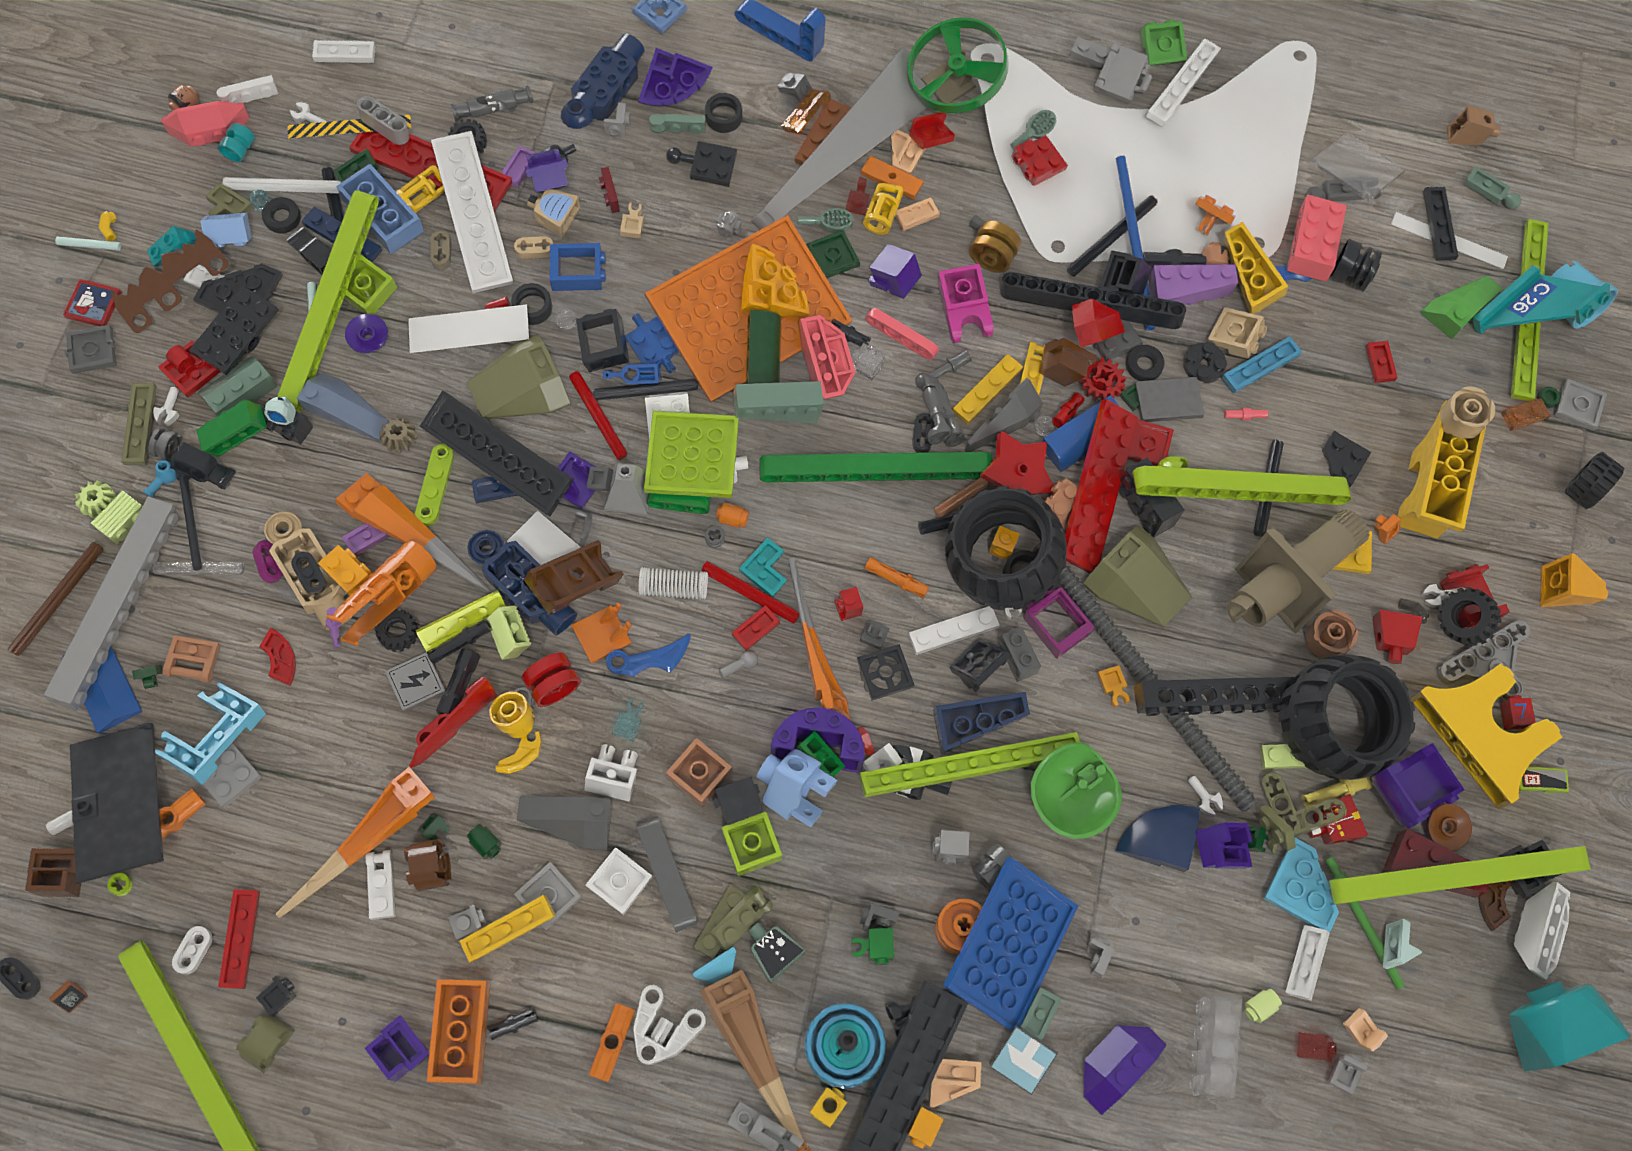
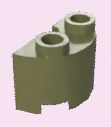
M260 1015L252 1025L253 1030L248 1037H243L236 1047L240 1051V1057L262 1073L266 1072L274 1061L276 1053L281 1047L285 1046L295 1030L271 1015L267 1017Z

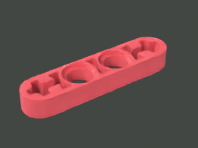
M871 308L865 317L872 327L925 359L933 360L939 352V348L935 343L877 308Z

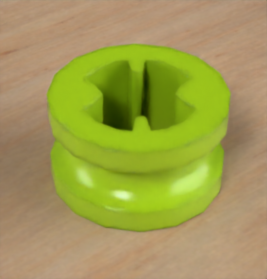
M123 873L114 874L108 880V890L118 897L125 896L132 889V880ZM120 879L126 882V885L122 886V890L114 887L115 883L118 884L117 881Z

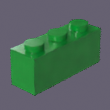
M245 399L231 409L222 412L215 419L206 422L196 431L201 450L212 456L219 457L266 429L267 426L261 405Z

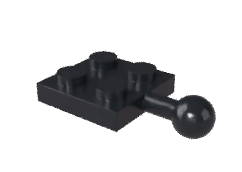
M698 141L695 156L684 154L678 148L673 147L667 151L666 158L672 164H677L680 161L692 163L690 179L729 187L737 149Z

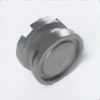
M163 427L157 428L149 441V454L154 457L160 456L162 460L172 461V457L177 451V446L181 445V435Z

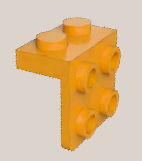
M339 545L318 562L349 596L372 574L348 548L344 551Z

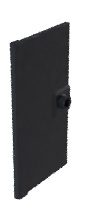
M153 723L141 724L138 727L70 744L71 805L77 884L164 861Z

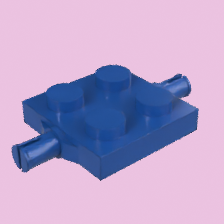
M637 313L636 316L632 317V320H634L638 327L625 335V339L641 363H661L669 374L672 371L674 372L676 367H674L670 360L679 351L658 317L644 322L640 314Z

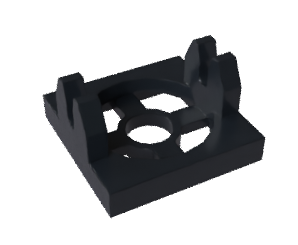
M979 638L949 669L953 674L961 678L968 689L972 688L974 692H977L980 689V685L1001 665L1004 666L1007 663L1006 660L1010 657V654L1007 650ZM988 656L993 659L991 662L987 660ZM978 657H983L980 662L973 663ZM984 667L979 673L971 674L975 668Z
M900 644L857 657L861 671V681H864V689L869 693L871 701L914 688L915 684ZM885 656L895 659L897 664L887 663ZM877 659L879 663L877 671L868 673L871 663ZM883 666H889L892 669V675L883 677L880 675L879 669ZM901 671V681L895 686L892 678L896 672ZM880 678L886 682L887 689L877 687L871 680Z

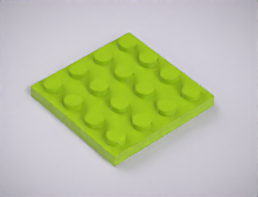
M653 411L644 492L732 498L739 418L730 415Z

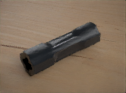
M466 648L460 650L446 691L442 695L436 709L438 714H450L462 702L464 691L480 659L478 653Z

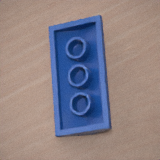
M112 646L108 650L107 660L100 665L97 671L96 681L87 690V698L84 702L98 734L142 712Z

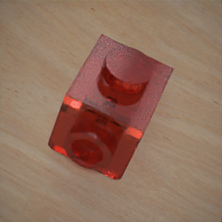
M1299 1032L1297 1057L1332 1063V1058L1336 1057L1337 1046L1336 1043H1333V1038L1328 1035Z

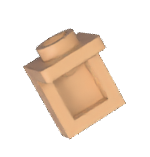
M1360 1008L1343 1023L1355 1043L1371 1052L1380 1047L1382 1042L1388 1037L1385 1031L1375 1026L1366 1011Z

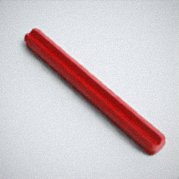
M579 371L571 373L569 375L570 381L617 460L626 458V449Z
M709 561L704 563L701 570L702 572H707L708 576L762 607L766 605L771 612L793 624L797 622L799 618L798 611Z

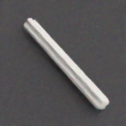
M225 177L222 182L223 185L231 190L339 193L336 186L341 183L340 181L235 177Z

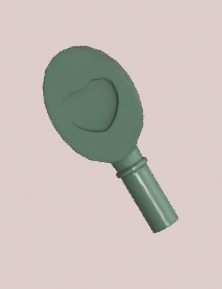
M1042 110L1033 115L1026 124V132H1023L1020 137L1010 144L1012 149L1014 150V147L1030 138L1039 139L1050 133L1056 125V115L1050 110Z
M841 208L828 209L821 216H798V224L820 225L825 231L831 233L842 230L844 232L848 231L853 226L854 220L853 215L849 211Z

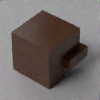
M1064 337L1059 340L1054 339L1045 344L1039 373L1066 387L1086 377L1088 366L1095 363L1096 355Z
M31 848L25 890L40 897H79L81 883H76L74 849Z

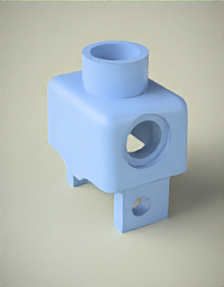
M798 749L791 750L783 760L771 754L762 764L757 774V779L768 785L763 796V803L784 819L788 820L793 816L810 828L823 812V810L806 800L810 788L825 797L835 786L837 780L819 769L822 764L821 762Z

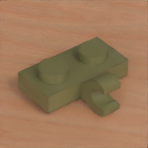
M220 182L206 195L207 201L215 205L208 212L210 216L226 213H248L253 208L250 201Z
M1268 805L1260 807L1261 818L1259 823L1261 827L1265 828L1272 835L1268 842V849L1275 855L1279 845L1287 851L1296 848L1294 830Z

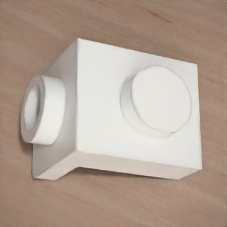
M888 743L865 760L863 767L866 771L897 766L903 761L897 751Z

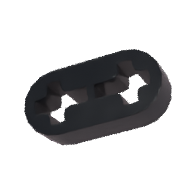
M921 413L916 417L912 445L917 453H928L931 449L932 444L928 442L927 435L934 427V421L930 418V414ZM922 421H926V430H922ZM921 437H925L924 447L920 446Z

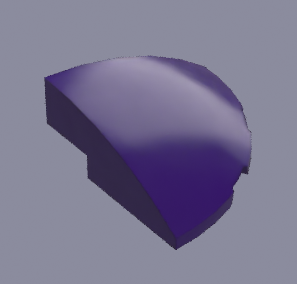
M656 48L638 102L651 106H664L682 102L690 98L692 94L704 85L713 67L681 54L675 53L674 55Z

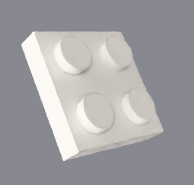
M615 847L587 882L586 887L624 915L653 876Z

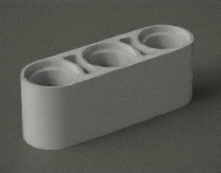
M364 96L357 101L360 119L363 123L396 144L401 145L408 142L410 136L407 122L404 118L372 97Z

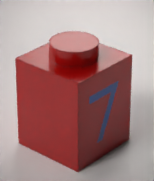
M1513 695L1507 697L1508 699L1500 704L1504 730H1522L1536 723L1531 698Z

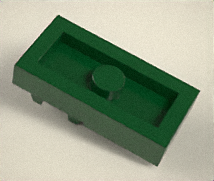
M366 148L333 171L337 179L342 183L367 165L371 164L375 170L378 169V165L371 152Z

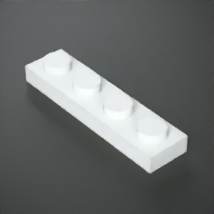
M988 606L909 632L908 636L915 654L918 655L997 629L1000 625L994 610Z

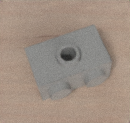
M941 830L938 837L935 836L934 841H932L931 854L935 855V862L946 865L963 864L969 856L970 832Z

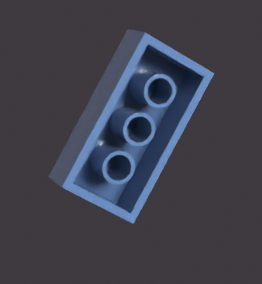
M371 164L336 186L342 201L347 206L355 190L378 197V207L369 231L390 254L424 232L420 218Z

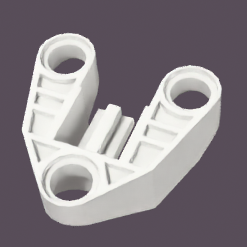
M649 985L642 991L633 1028L637 1056L646 1065H652L677 1056L700 1034L706 1024L704 1014L700 1010L693 1009L685 1014L666 1047H663L662 1044L674 1025L667 1019L661 1017L650 1038L646 1037L658 1016L657 1014L664 1000L662 990L655 985ZM650 990H656L660 995L659 1000L654 1004L646 1001V994ZM692 1014H697L702 1019L701 1025L697 1028H691L688 1025V1018ZM652 1046L655 1049L656 1054L652 1060L643 1059L641 1052L644 1047Z

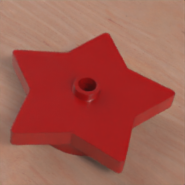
M1000 432L997 434L996 457L980 474V477L994 484L997 489L1001 486H1008L1009 489L1017 490L1021 488L1027 490L1032 495L1053 493L1051 488L1054 484L1044 468L1047 443L1039 442L1023 445L1007 433Z

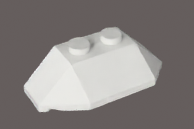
M1552 882L1526 901L1524 910L1521 913L1518 931L1515 934L1514 946L1526 966L1544 980H1547L1548 975L1557 967L1569 923L1570 907L1568 900L1570 899V892L1558 882Z

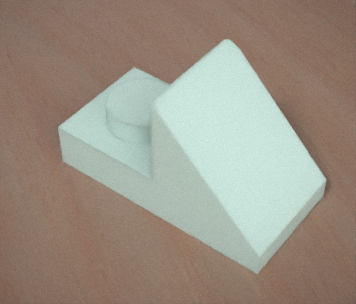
M1405 919L1386 925L1383 968L1385 969L1402 965L1422 953L1421 950L1409 944L1410 922Z

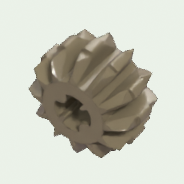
M397 415L394 421L388 418V424L382 423L381 427L383 430L379 431V436L382 438V445L387 446L390 452L395 449L397 453H400L403 448L408 451V445L415 446L414 439L417 438L416 427L410 423L409 419L405 417L401 420Z

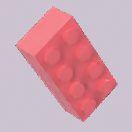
M1307 194L1299 210L1287 271L1327 282L1335 267L1347 205Z

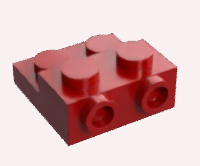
M1047 135L1035 141L1032 139L1014 147L1012 153L1014 163L1019 165L1024 177L1031 182L1033 187L1065 171L1068 167V164Z

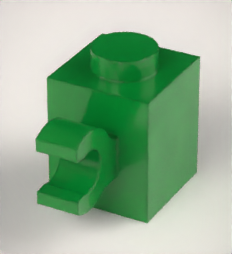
M893 928L869 929L867 932L868 940L860 938L852 940V944H859L861 946L860 952L852 953V956L855 958L862 957L868 951L869 961H874L875 965H887L890 960L894 959Z

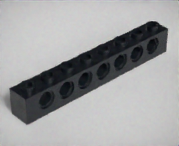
M1294 677L1147 680L1139 682L1133 688L1137 714L1146 713V716H1156L1160 713L1175 716L1181 714V712H1189V715H1198L1205 711H1210V714H1221L1224 711L1238 714L1245 712V710H1252V713H1261L1273 709V712H1280L1282 696L1285 690L1289 688V684ZM1222 693L1226 695L1228 701L1224 699ZM1201 694L1206 697L1207 701L1202 698ZM1158 695L1163 697L1164 702L1160 701ZM1180 695H1182L1185 698L1186 702H1184L1180 698Z

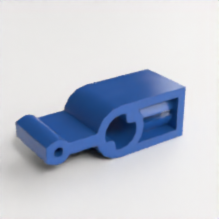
M632 363L623 367L621 371H613L612 369L604 371L603 378L621 377L628 384L660 383L661 363ZM631 368H633L637 374L633 377V379H631L628 376V371H630Z

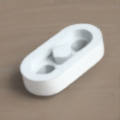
M196 926L187 932L172 959V966L175 971L185 975L196 971L212 943V934L208 929ZM203 936V942L198 944L197 938ZM187 958H190V965L185 967V960Z

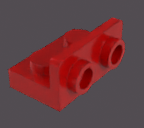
M943 112L914 118L909 132V136L922 149L953 142L955 134L944 124L947 114Z

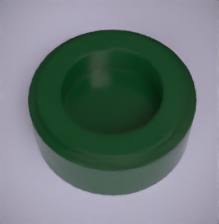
M1544 387L1537 394V401L1544 408H1553L1561 400L1559 391L1554 387Z

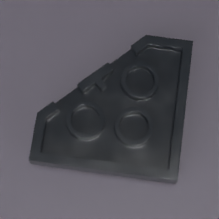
M261 263L248 270H239L224 275L225 277L203 281L193 300L195 303L219 313L242 285L269 301L283 275L280 271Z

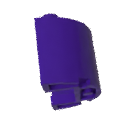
M820 707L800 710L786 718L773 736L771 754L780 760H783L791 750H794L796 741L802 742L815 731L827 746L841 748L840 761L845 765L842 771L860 773L862 770L864 745L861 735L855 725L837 711Z
M1433 743L1370 778V781L1400 826H1406L1407 829L1424 821L1431 815L1429 811L1444 802L1450 805L1460 799L1457 794L1465 790Z

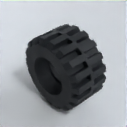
M1600 452L1588 461L1567 485L1565 494L1583 508H1592L1619 481L1625 468L1606 453Z
M1467 587L1464 590L1459 588L1456 593L1450 592L1448 599L1444 598L1442 600L1444 603L1443 607L1439 606L1438 611L1441 612V615H1438V620L1441 621V624H1439L1441 629L1445 631L1444 633L1448 637L1463 645L1477 646V643L1484 644L1487 642L1486 639L1494 637V631L1498 632L1500 629L1498 623L1502 622V618L1499 617L1501 610L1497 607V602L1479 589L1475 590ZM1469 605L1479 606L1481 610L1479 623L1469 629L1460 627L1458 617L1461 610Z

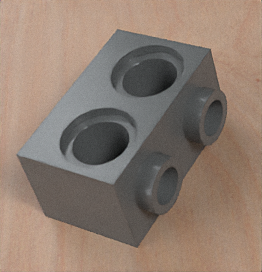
M1019 627L1002 634L998 644L1010 654L1006 661L1016 681L1019 682L1036 675L1041 668V664L1023 628Z

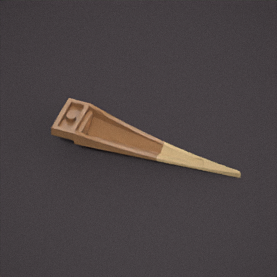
M743 970L704 988L700 993L711 1012V1018L782 1127L803 1139L769 1046L754 990ZM804 1141L801 1147L797 1148V1151H807Z

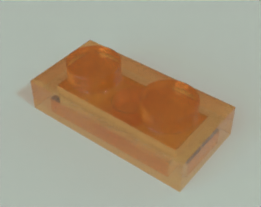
M1542 398L1505 409L1501 413L1510 431L1547 420L1551 416Z

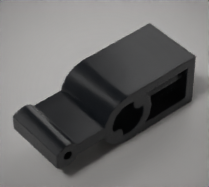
M300 227L286 241L299 252L308 264L323 275L331 250L316 237L311 236L303 227Z
M185 442L180 445L173 455L170 466L171 469L196 481H208L224 490L236 473L232 468L218 464L212 455Z

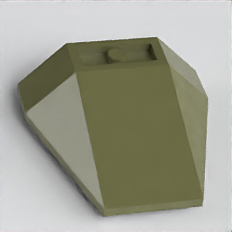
M538 334L530 336L527 340L518 341L466 382L481 416L485 419L546 414L570 406L561 378L543 340Z
M1141 526L1131 530L1099 563L1083 583L1100 600L1162 628L1192 598L1156 539Z

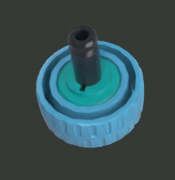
M840 1003L824 1009L812 1020L805 1035L804 1051L809 1067L821 1081L837 1088H853L866 1083L878 1072L885 1057L886 1039L879 1021L871 1012H868L861 1006H856V1004Z

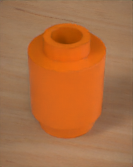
M724 502L723 506L719 505L716 512V518H719V523L735 528H745L749 517V511L745 510V507Z

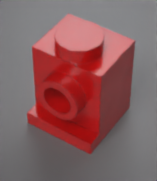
M857 586L840 591L839 599L834 600L840 620L844 621L861 616L863 604Z

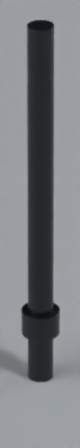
M175 471L176 478L180 483L193 570L198 571L202 569L189 486L190 477Z

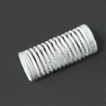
M641 567L639 595L646 596L648 594L650 596L652 594V596L660 595V597L664 595V597L672 596V598L676 596V598L684 597V599L686 597L688 599L690 597L698 599L699 597V599L705 600L708 573L700 571L697 592L698 572L696 571L693 592L694 571H692L689 592L690 571H688L685 592L686 571L684 570L681 592L682 570H680L677 592L678 570H676L673 592L674 570H672L669 592L670 569H668L665 592L666 569H664L661 592L662 569H660L657 592V568L653 592L654 568H652L649 592L650 568Z

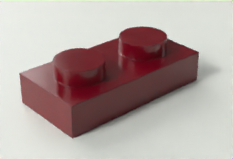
M609 167L601 168L602 177L598 178L601 189L606 191V194H603L605 205L610 206L612 213L620 212Z

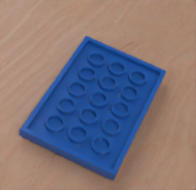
M1007 857L943 987L1010 1032H1012L1015 1025L1021 1027L1078 905L1018 861Z

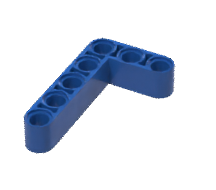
M744 0L734 12L736 19L740 23L807 61H813L824 47L826 19L824 14L816 8L811 9L800 23V26L755 0Z

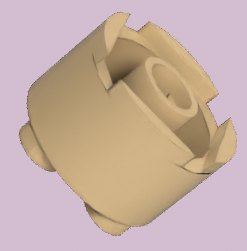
M1462 388L1455 392L1441 409L1442 429L1444 432L1459 438L1476 437L1494 418V402L1492 399L1489 400L1486 396L1487 393L1479 388Z

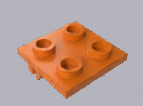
M619 602L616 603L615 607L610 605L571 625L591 664L608 656L614 650H620L632 644L627 635L632 627L630 621H627L626 625L622 626L617 617L618 611L622 608Z

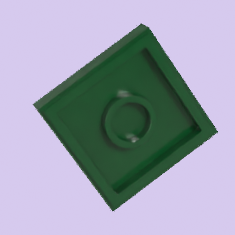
M844 230L806 243L826 278L860 266V261Z

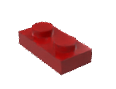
M1368 342L1365 347L1374 382L1396 381L1398 376L1389 342Z
M765 605L732 632V636L747 651L780 624V620Z

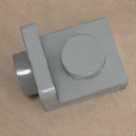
M474 904L469 906L470 909L448 917L457 941L484 928L483 923L486 922L483 910H478Z
M1101 938L1091 939L1087 946L1100 952L1099 954L1095 953L1090 966L1093 967L1091 975L1101 978L1115 949L1109 947L1110 943Z

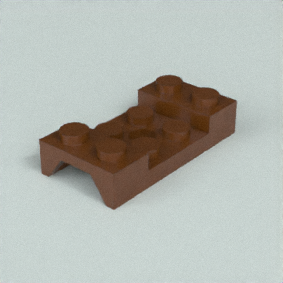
M597 540L529 570L524 581L547 613L551 615L566 608L570 602L598 589L603 591L618 584L624 574L622 571H612L602 558L601 543ZM571 571L578 573L581 578L574 577Z

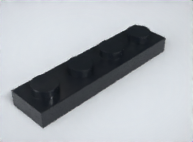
M1425 187L1423 196L1435 260L1455 261L1458 258V251L1446 188Z

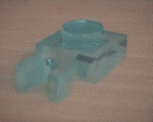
M629 698L627 703L628 711L627 713H619L612 730V735L634 742L642 722L640 718H637V715L642 712L644 703L640 702L637 709H632L633 699Z

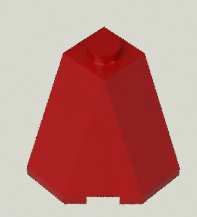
M1094 299L1072 305L1074 328L1081 348L1125 332L1118 311Z

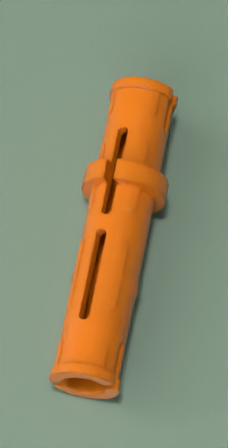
M873 557L869 558L865 566V570L901 587V590H907L922 599L925 598L930 586L917 581L912 575L901 573Z

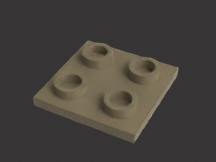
M961 49L962 55L965 56L966 52ZM948 61L921 77V80L928 85L950 70ZM965 74L961 77H955L951 75L934 95L942 103H952L976 88V85L971 80L972 76Z

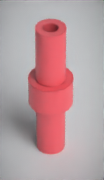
M1241 408V410L1224 411L1225 419L1241 418V420H1251L1252 418L1268 417V410Z

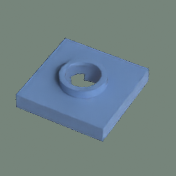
M641 0L632 9V13L663 34L687 11V5L680 0ZM659 8L666 10L663 16H658L654 11Z

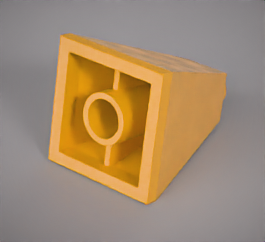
M1571 553L1541 566L1540 606L1542 607L1594 604L1604 601L1608 596L1606 582L1576 554Z

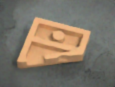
M899 130L891 134L892 166L912 175L926 149H922L909 134Z
M942 1059L930 1086L929 1107H936L979 1089L981 1085L982 1062Z

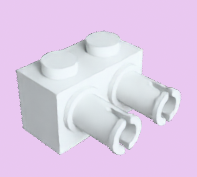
M604 744L600 748L598 759L591 758L585 778L584 791L630 802L636 781L637 769L634 768L638 754L632 751L629 759L630 750H625L621 764L611 763L615 748L610 745L607 753V744Z

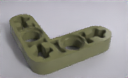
M1273 772L1268 773L1263 778L1262 785L1271 808L1279 816L1288 815L1293 824L1297 823L1294 826V837L1340 821L1346 816L1347 808L1345 804L1336 798L1296 811L1283 778ZM1274 778L1276 781H1279L1276 786L1281 794L1276 795L1274 789L1271 786L1268 787L1271 784V779ZM1280 799H1286L1289 803L1288 808L1284 811H1279L1276 808V803ZM1333 804L1341 807L1338 810V815H1335L1333 812L1326 814L1328 817L1326 820L1320 811L1321 808H1324L1325 812L1332 810L1331 805ZM1310 812H1317L1320 818L1316 824H1309L1306 818Z

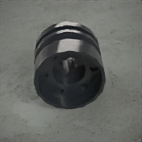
M1348 239L1337 258L1330 279L1343 284L1350 276L1352 277L1350 287L1354 288L1360 280L1358 290L1364 292L1373 281L1379 269L1382 251L1376 250L1373 256L1370 257L1373 249L1368 247L1364 254H1361L1362 243Z

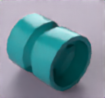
M232 123L225 133L226 136L218 144L217 149L227 159L239 163L245 157L247 149L254 142L255 135L245 126Z

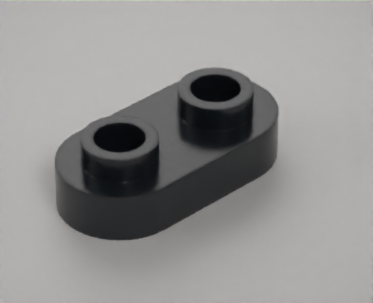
M299 552L294 555L291 565L304 590L311 595L322 593L327 583L314 557L308 552ZM303 563H308L306 568H301ZM314 581L319 582L316 587H311Z
M7 957L0 961V982L15 997L29 1000L38 994L40 990L39 979L20 960ZM14 967L15 971L12 975H10L9 970L10 968ZM30 983L31 988L26 992L25 986Z

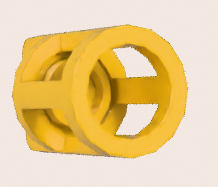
M436 166L429 167L401 189L395 191L415 214L445 192L444 186L435 190L436 186L433 181L426 178L434 173L436 178L443 184L440 171ZM418 191H423L413 200H409V198L416 194Z
M879 183L863 220V225L868 231L878 235H885L890 232L904 193L901 186ZM881 191H884V192H891V193H898V194H897L896 199H895L893 196H891V195H889V194L880 193V192H881ZM870 220L879 221L877 227L869 223Z

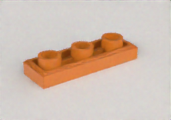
M873 156L869 157L861 170V175L875 182L901 186L904 190L903 195L913 200L924 183L923 180Z

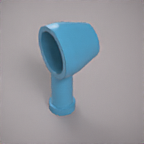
M166 460L157 462L155 466L156 478L147 489L142 491L146 496L153 498L154 493L163 483L169 484L177 479L175 470L170 468L171 462Z

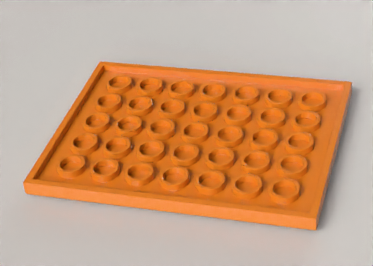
M788 215L644 294L710 403L733 391L735 384L746 383L749 312L741 311L744 274L752 244L769 250L775 254V259L783 266L788 265L797 276L796 283L801 291H805L808 300V316H781L780 363L802 351L800 319L822 315L830 323L833 319L845 325H849L853 321Z

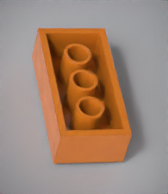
M437 979L427 1082L434 1084L482 1085L491 985L489 982Z

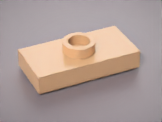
M930 197L897 210L895 218L904 231L936 219L940 213Z

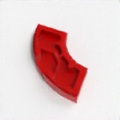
M270 627L259 646L270 658L271 668L268 676L291 686L296 671V659L293 649L283 635Z

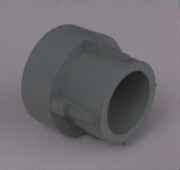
M994 844L979 859V862L972 868L977 880L989 892L1007 857L1013 858L998 844Z

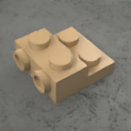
M1224 307L1208 341L1213 342L1215 346L1227 348L1231 355L1249 359L1251 353L1255 354L1258 350L1259 343L1257 341L1259 337L1264 338L1267 326H1265L1264 317Z

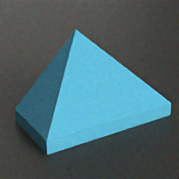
M732 947L692 973L695 980L714 984L732 975L736 958L735 948Z

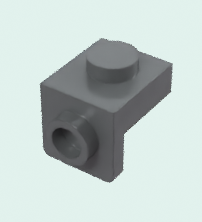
M787 73L777 86L780 93L795 94L798 101L802 103L812 92V87L805 74Z

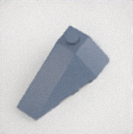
M325 373L308 380L297 397L303 410L377 441L381 440L379 431L383 430L381 427L382 423H389L388 420L342 380Z

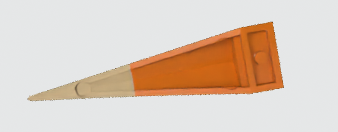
M410 767L388 784L375 804L341 846L311 879L277 911L276 916L278 918L285 915L418 816L417 812L435 798Z

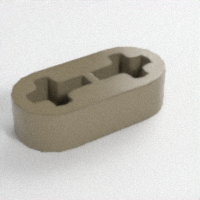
M441 230L436 231L431 236L430 257L433 266L438 270H444L451 264V240L448 233ZM440 239H444L442 241V247H440L438 243L440 242ZM440 254H443L444 257L442 262H438Z

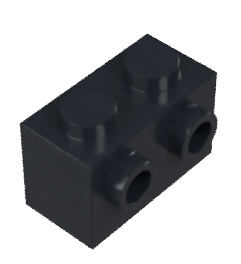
M266 404L262 408L267 426L266 429L279 433L288 441L292 440L301 445L313 429L308 418L297 411L292 423L282 425L268 420L264 414Z

